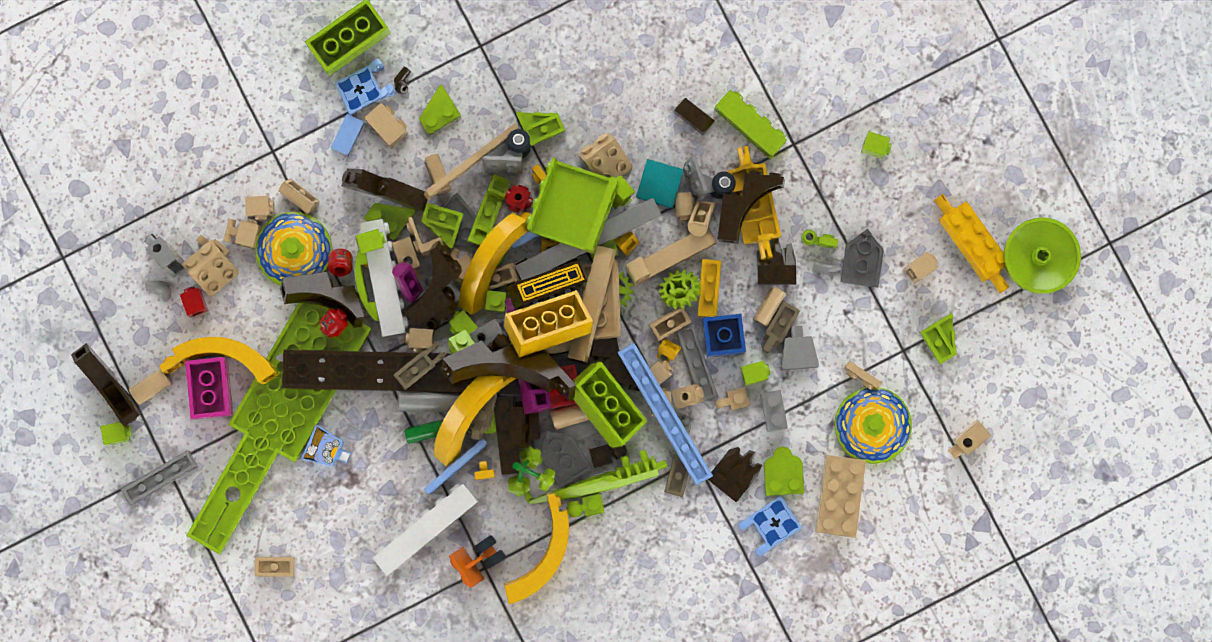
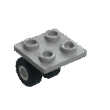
M522 129L511 131L507 137L508 151L503 157L483 156L484 173L489 175L503 173L509 176L522 174V158L528 156L531 150L528 133Z
M695 155L691 156L684 163L683 172L685 177L689 179V189L696 200L709 193L714 198L722 199L723 194H729L734 190L736 181L731 173L722 171L713 178L704 175L701 172Z

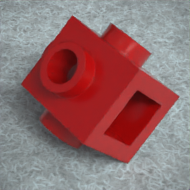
M520 184L518 187L513 185L512 189L508 188L504 197L507 200L506 205L509 207L508 209L515 213H519V211L525 212L526 208H530L533 201L529 188ZM517 194L522 196V199L519 201L515 200Z

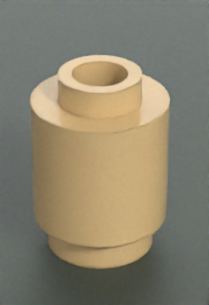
M689 192L678 193L675 199L676 217L680 218V221H689L694 210V197Z

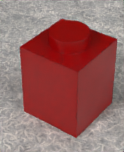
M193 286L184 289V293L180 294L188 317L192 318L209 311L201 289Z

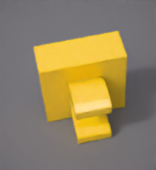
M631 231L623 234L620 239H614L615 244L626 256L640 243Z
M665 338L657 349L659 351L657 358L659 359L663 354L667 357L666 361L669 363L675 359L681 347Z
M487 461L479 462L480 471L474 472L475 480L495 478L494 469L488 470Z

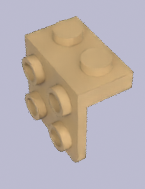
M610 133L600 135L597 141L583 147L581 152L578 153L580 159L588 166L591 172L608 178L611 176L615 178L620 175L623 176L633 168L619 143Z
M408 217L409 223H406L411 236L416 238L413 241L416 251L419 255L422 254L424 258L431 256L430 249L434 243L440 241L443 245L441 238L439 237L423 244L413 218Z
M212 240L203 245L202 248L182 263V266L209 296L215 295L239 274L237 268L226 258Z

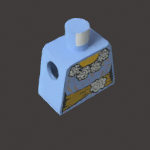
M315 425L301 459L334 467L337 460L347 464L351 453L342 449L343 440L324 428Z

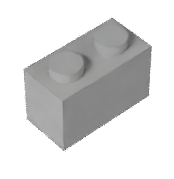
M781 390L761 393L760 397L767 432L787 429Z

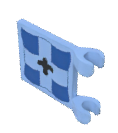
M380 59L374 60L368 66L335 82L350 115L383 98L396 94L391 84L386 85L380 90L373 76L374 72L384 69Z
M781 496L738 523V527L741 530L754 524L765 541V544L755 549V553L758 556L763 555L802 528Z

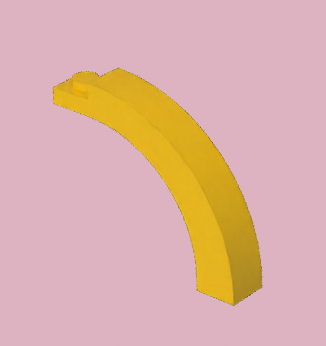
M527 211L520 215L511 213L486 236L474 254L465 273L459 296L460 308L473 315L485 307L489 283L498 263L506 251L521 236L529 232L526 221L528 216H532V214Z
M203 337L184 342L172 348L175 356L167 357L159 365L163 373L170 375L184 366L185 361L207 356H224L243 363L253 373L257 381L263 385L280 375L262 354L246 344L223 337Z
M479 376L461 393L444 418L435 440L434 456L447 467L461 457L464 436L477 413L491 397L516 378Z
M554 492L546 493L552 517V534L548 548L542 559L532 570L522 577L504 583L509 604L519 602L541 589L552 578L563 560L569 537V519L566 508L559 510V507H562L560 496H556Z

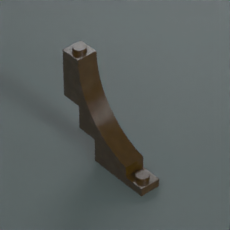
M479 341L442 358L441 373L452 384L479 376H505L532 383L547 392L557 389L559 394L563 395L568 401L575 398L576 384L544 349L519 358L513 344L492 353L483 341Z

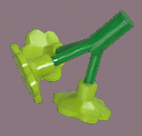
M532 446L525 448L519 454L522 459L521 463L515 462L513 464V468L519 471V474L508 479V491L518 497L530 492V479L524 477L523 473L536 477L540 481L539 489L545 492L553 485L555 471L549 468L543 474L529 470L527 466L531 469H536L543 462V458L540 456L541 451L538 448H533Z

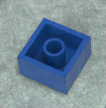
M741 313L702 319L707 358L744 354L746 352Z

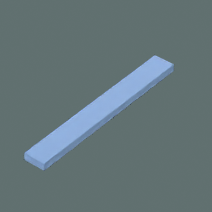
M635 343L618 352L620 358L696 486L713 476Z

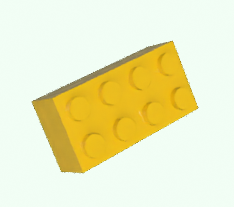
M576 290L505 314L504 328L520 358L590 334L593 320Z

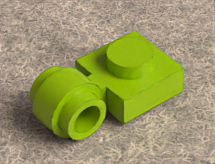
M805 230L801 235L802 243L807 246L817 245L836 249L839 239H834V235L823 234V237H817L813 230ZM806 235H810L812 240H807Z
M601 494L583 497V505L579 504V501L567 503L568 507H566L570 518L582 516L581 512L583 510L586 517L605 513Z

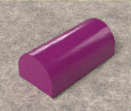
M400 263L393 268L392 274L406 301L413 303L424 290L411 264Z

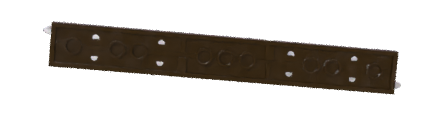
M283 349V354L276 356L278 361L283 362L282 389L462 393L477 378L473 377L452 384L441 373V360L435 364L436 366L405 390L393 375L420 353ZM430 353L428 357L434 360L440 353ZM551 356L560 367L575 364L577 377L590 364H593V357H589L588 362L568 358V356ZM514 379L498 391L497 394H521L519 380Z

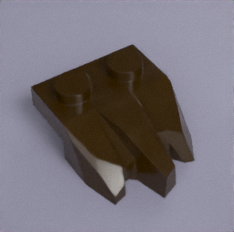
M773 239L771 245L773 257L767 259L766 254V259L761 260L760 251H757L758 285H796V258L792 243L787 244L786 248L782 249L779 239Z
M739 447L732 448L727 451L711 471L713 476L708 480L737 502L758 476L762 464H752L754 451L749 450L742 456Z

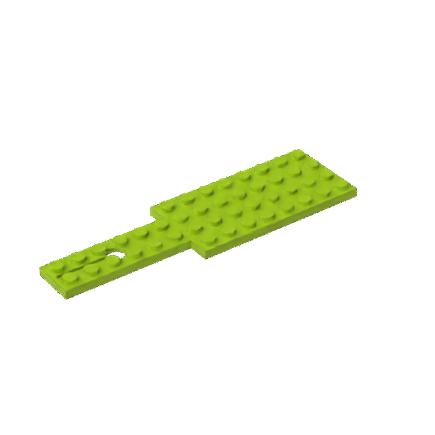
M312 303L297 304L266 358L280 375L264 385L254 378L228 423L229 426L242 432L244 436L186 536L221 555L278 454L296 463L310 439L315 425H318L337 390L282 389L283 362L278 361L276 356L283 354V349L360 351L372 331V328L362 323L361 327L353 328L348 322V326L339 337L330 338L321 332L319 324L329 308ZM230 487H237L240 491V498L235 502H230L226 497V491Z

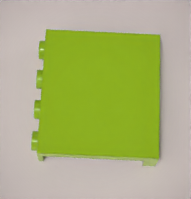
M553 157L552 162L547 164L546 178L540 183L539 197H536L533 202L532 208L534 210L532 216L529 215L527 218V230L532 234L594 254L620 181L612 176L608 178L557 161Z

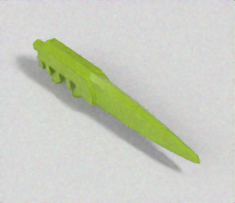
M642 450L639 451L641 458L639 462L634 461V463L630 464L628 455L622 456L623 466L616 467L615 471L611 470L550 492H554L556 496L559 495L561 501L584 497L659 476V470L668 466L666 460L656 462L655 456L649 458L647 451ZM542 494L527 502L529 504L547 503V494Z

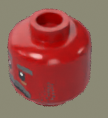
M342 248L333 250L328 257V270L330 273L338 277L351 273L353 269V256L350 251Z
M329 309L319 322L321 332L330 338L339 337L348 326L346 313L341 309Z

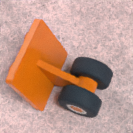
M492 535L473 547L477 555L483 552V555L474 561L464 547L449 555L451 565L454 569L458 570L462 582L469 588L484 580L483 575L475 564L486 557L487 559L483 561L486 569H490L506 558L502 550L496 552L493 548L496 540Z

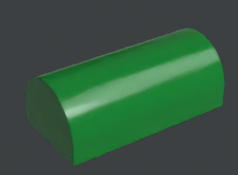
M443 420L406 428L404 432L407 443L410 444L437 437Z

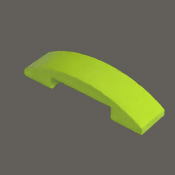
M493 174L467 240L468 242L480 246L486 236L492 231L505 194L510 186V180Z
M358 249L355 262L357 290L367 312L375 321H378L379 316L375 300L369 301L362 269L363 264H368L366 253L360 255Z

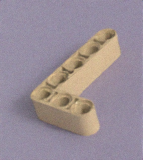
M708 227L706 234L703 236L690 234L644 259L638 257L626 264V271L634 286H637L715 245L717 241Z

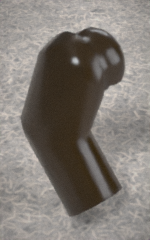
M405 66L394 78L395 90L398 94H406L408 91L406 78L411 71Z

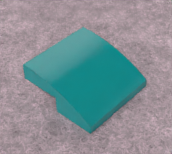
M647 159L636 198L644 201L653 198L656 204L672 209L684 169Z

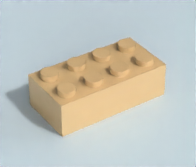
M831 455L825 456L815 532L856 538L866 460Z

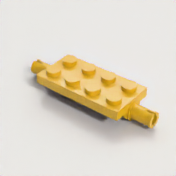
M744 146L743 150L742 147L737 148L740 165L736 169L728 170L736 181L733 191L739 192L740 195L743 194L745 173L759 171L762 172V175H768L765 163L754 164L751 162L748 146ZM772 192L763 196L753 205L741 227L743 245L758 243L761 260L766 259V254L767 259L773 257L769 241L781 238Z
M944 193L933 201L943 213V217L939 219V222L981 281L991 280L999 294L1008 289L1010 286L1000 274V270L1005 267L1003 251L969 203L965 201L956 208L952 207Z

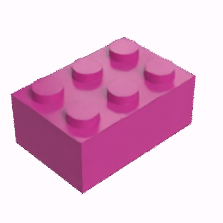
M219 357L185 361L190 419L200 420L233 416L228 359Z

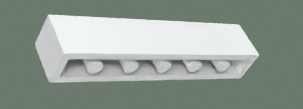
M384 219L360 223L362 233L379 229V232H383L386 243L383 244L384 248L366 253L382 336L407 332L406 328H409L407 316H403L402 309H405L404 299L399 297L398 290L400 288L392 274V270L397 264L396 260H392L391 257L394 249L392 241H388L387 234L390 233L389 224L384 222Z
M456 484L449 490L451 492L446 498L444 496L440 497L434 503L436 506L432 510L427 508L419 515L421 519L416 523L411 521L404 527L406 530L401 535L399 533L395 534L389 539L391 543L387 547L382 545L374 552L376 556L373 557V560L386 576L391 575L478 503V500L465 484L461 486Z

